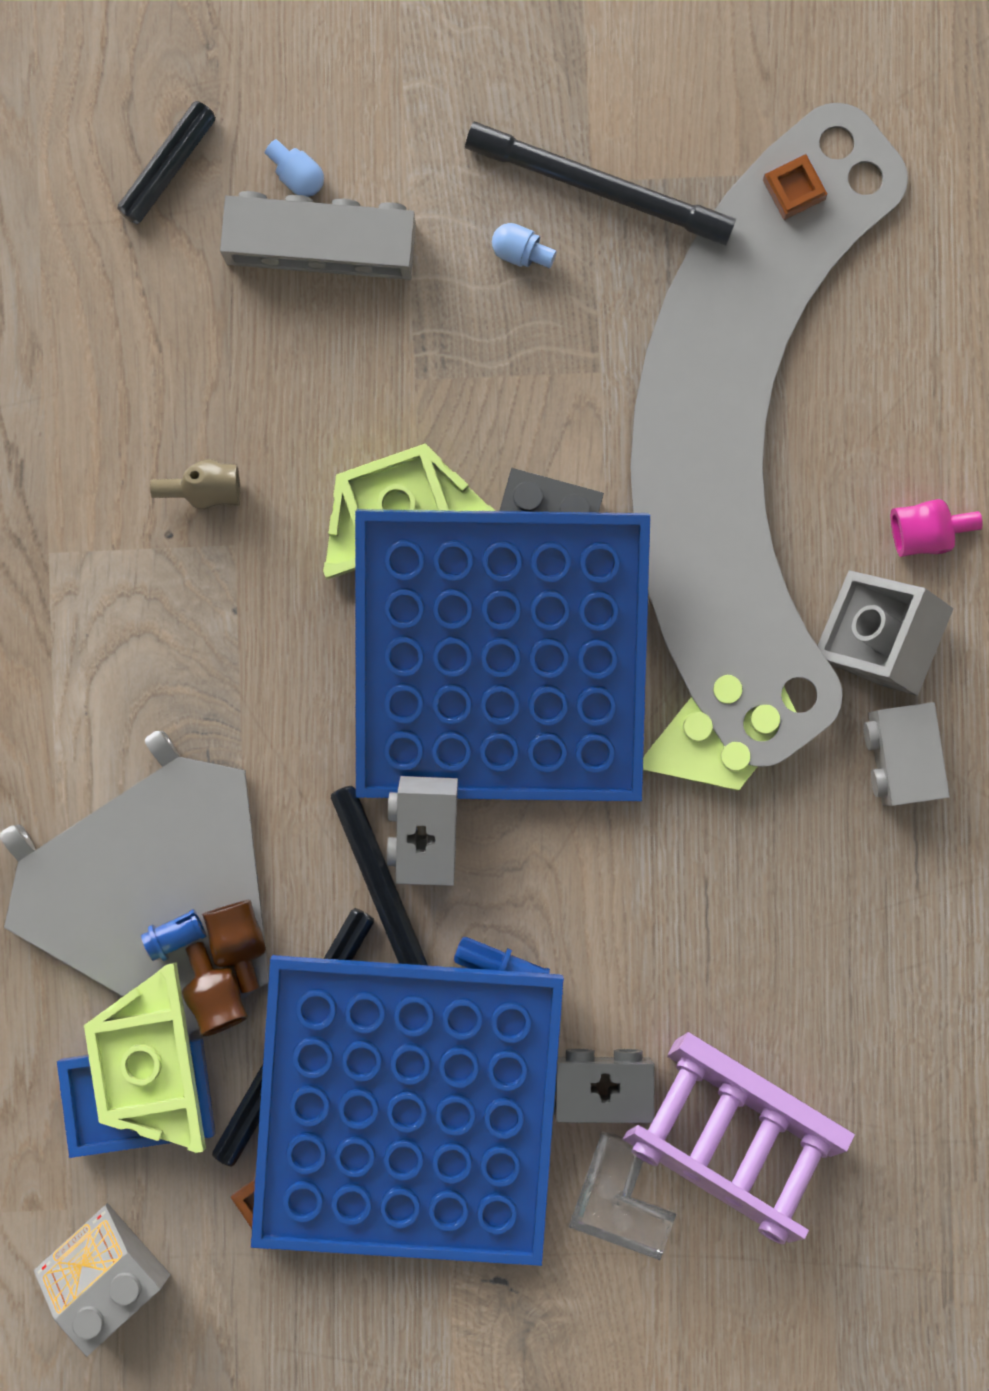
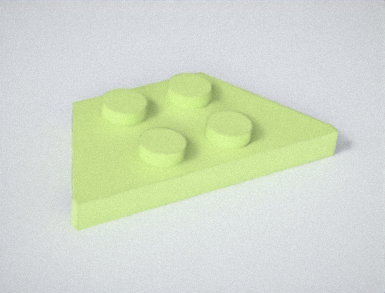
M422 444L336 474L333 511L330 516L328 531V549L323 569L324 575L329 580L355 571V511L357 509L495 510L470 489L469 485L456 472H453L446 466L442 459L427 444Z
M732 675L721 676L714 684V695L722 703H733L742 694V684ZM783 686L781 692L782 701L789 710L796 712ZM692 697L643 757V771L707 783L736 791L741 789L758 766L748 765L750 751L743 743L731 742L726 746L723 745L713 730L710 717L701 712ZM771 705L754 707L744 717V730L753 740H770L778 731L780 715L777 709Z
M177 962L161 968L138 987L84 1025L99 1123L120 1130L130 1129L136 1131L140 1136L156 1141L160 1139L188 1147V1151L198 1153L206 1149Z

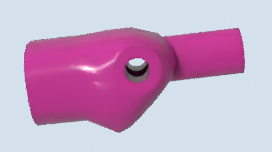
M941 499L926 501L914 506L893 508L890 514L893 539L900 557L950 552L955 546L956 533L981 530L983 526L982 516L979 511L951 515L947 503Z

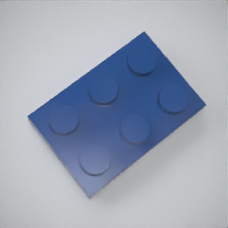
M203 1038L189 1040L204 1138L214 1137L216 1131ZM89 1055L64 1058L57 1061L69 1158L172 1143L162 1139L156 1141L146 1138L130 1129L120 1130L99 1123Z

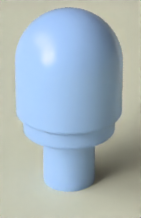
M277 139L268 145L265 154L278 165L275 173L279 176V180L293 193L311 197L321 190L324 183L323 171L309 155L297 148L289 151Z
M514 223L501 225L496 229L492 237V248L495 254L500 259L519 267H529L532 262L551 268L557 254L556 250L539 244L540 236L536 235L535 231Z

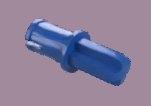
M463 937L460 940L454 955L456 964L471 969L550 973L549 968H543L511 955L512 950L509 948L503 952L468 937Z

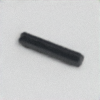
M199 101L191 104L119 202L117 209L130 222L139 224L215 122L214 112L208 106Z

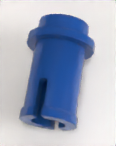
M192 909L188 913L157 928L153 924L148 926V932L142 934L141 939L152 961L159 958L166 961L169 959V953L199 939H204L207 935L195 909Z

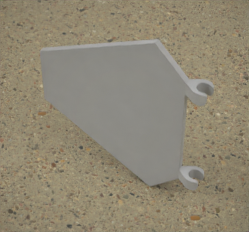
M155 731L145 739V744L162 768L37 850L29 834L20 824L9 826L0 833L1 841L18 861L4 928L121 996H125L131 990L138 987L167 964L177 962L182 993L183 988L195 978L185 948L197 942H204L213 969H223L215 965L212 957L208 931L202 915L207 911L251 899L255 918L265 942L246 770L180 757L164 731ZM195 909L204 926L207 937L169 953V959L163 961L161 958L152 961L141 939V935L148 932V926L153 924L157 928ZM266 951L261 957L252 961L259 988L269 982ZM224 967L232 969L234 974L236 975L234 967ZM240 991L241 1000L250 995L251 993H253L254 991L247 993H241ZM183 999L188 1034H191L199 1026L195 1016Z

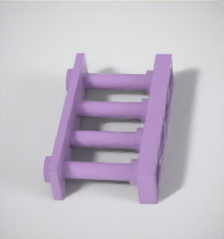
M687 1032L675 1040L667 1057L678 1063L676 1068L679 1070V1073L651 1126L646 1130L637 1125L628 1130L622 1140L634 1146L631 1152L640 1160L653 1166H658L659 1163L663 1164L760 1224L758 1231L768 1239L779 1244H785L786 1241L794 1242L805 1239L809 1230L791 1218L821 1157L827 1158V1156L832 1157L847 1152L855 1134ZM704 1079L719 1088L718 1095L720 1099L691 1155L688 1156L665 1140L696 1081ZM745 1104L760 1114L759 1120L762 1123L733 1181L730 1182L707 1166L737 1107H743ZM787 1130L802 1139L800 1144L803 1150L775 1207L772 1208L749 1192L779 1132Z

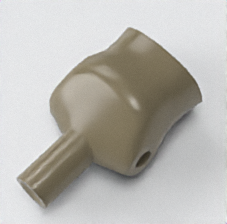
M204 459L190 466L184 472L182 479H151V498H185L197 509H207L211 506L222 504L240 506L237 464H221L213 459Z

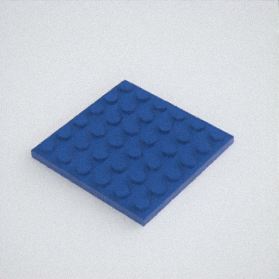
M357 509L355 511L356 798H389V792L398 793L400 776L458 778L457 799L642 801L651 515L649 513Z
M272 955L269 969L251 1248L542 1266L563 975Z

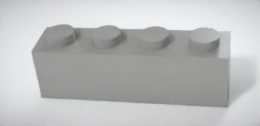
M242 191L238 196L225 195L220 252L227 265L411 280L416 232L415 214L412 210H406L407 208L404 205L391 202L381 203L378 208L360 206L357 201L350 199H334L332 204L313 203V199L302 195H288L285 197V200L267 199L266 195L259 192Z

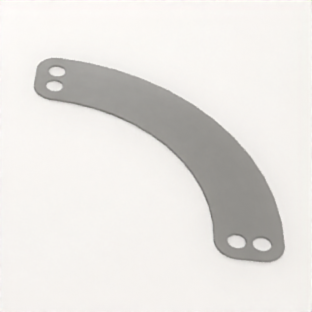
M845 103L825 104L808 113L769 146L726 193L715 209L717 212L736 218L726 246L704 237L696 236L666 293L646 350L634 410L630 465L633 513H649L651 515L648 594L665 644L693 700L701 712L710 717L713 730L723 745L726 746L731 742L743 743L750 751L748 765L758 767L772 766L790 757L834 722L842 704L843 695L840 680L808 633L788 593L774 553L765 509L763 451L765 423L773 383L786 345L806 305L829 271L861 236L900 203L907 188L908 175L902 157L867 114L857 107ZM837 127L845 129L851 134L854 147L847 157L831 159L822 152L819 142L820 137L826 130ZM807 154L828 195L826 200L784 220L763 182L764 174ZM870 163L880 170L883 180L879 190L873 194L862 195L851 188L848 175L855 165ZM724 675H732L742 684L740 698L730 704L720 702L715 697L713 691L716 680ZM793 678L807 679L816 689V702L806 712H793L782 701L781 692L783 686ZM760 705H771L777 709L780 715L778 731L773 738L767 741L753 740L747 735L743 725L746 713Z

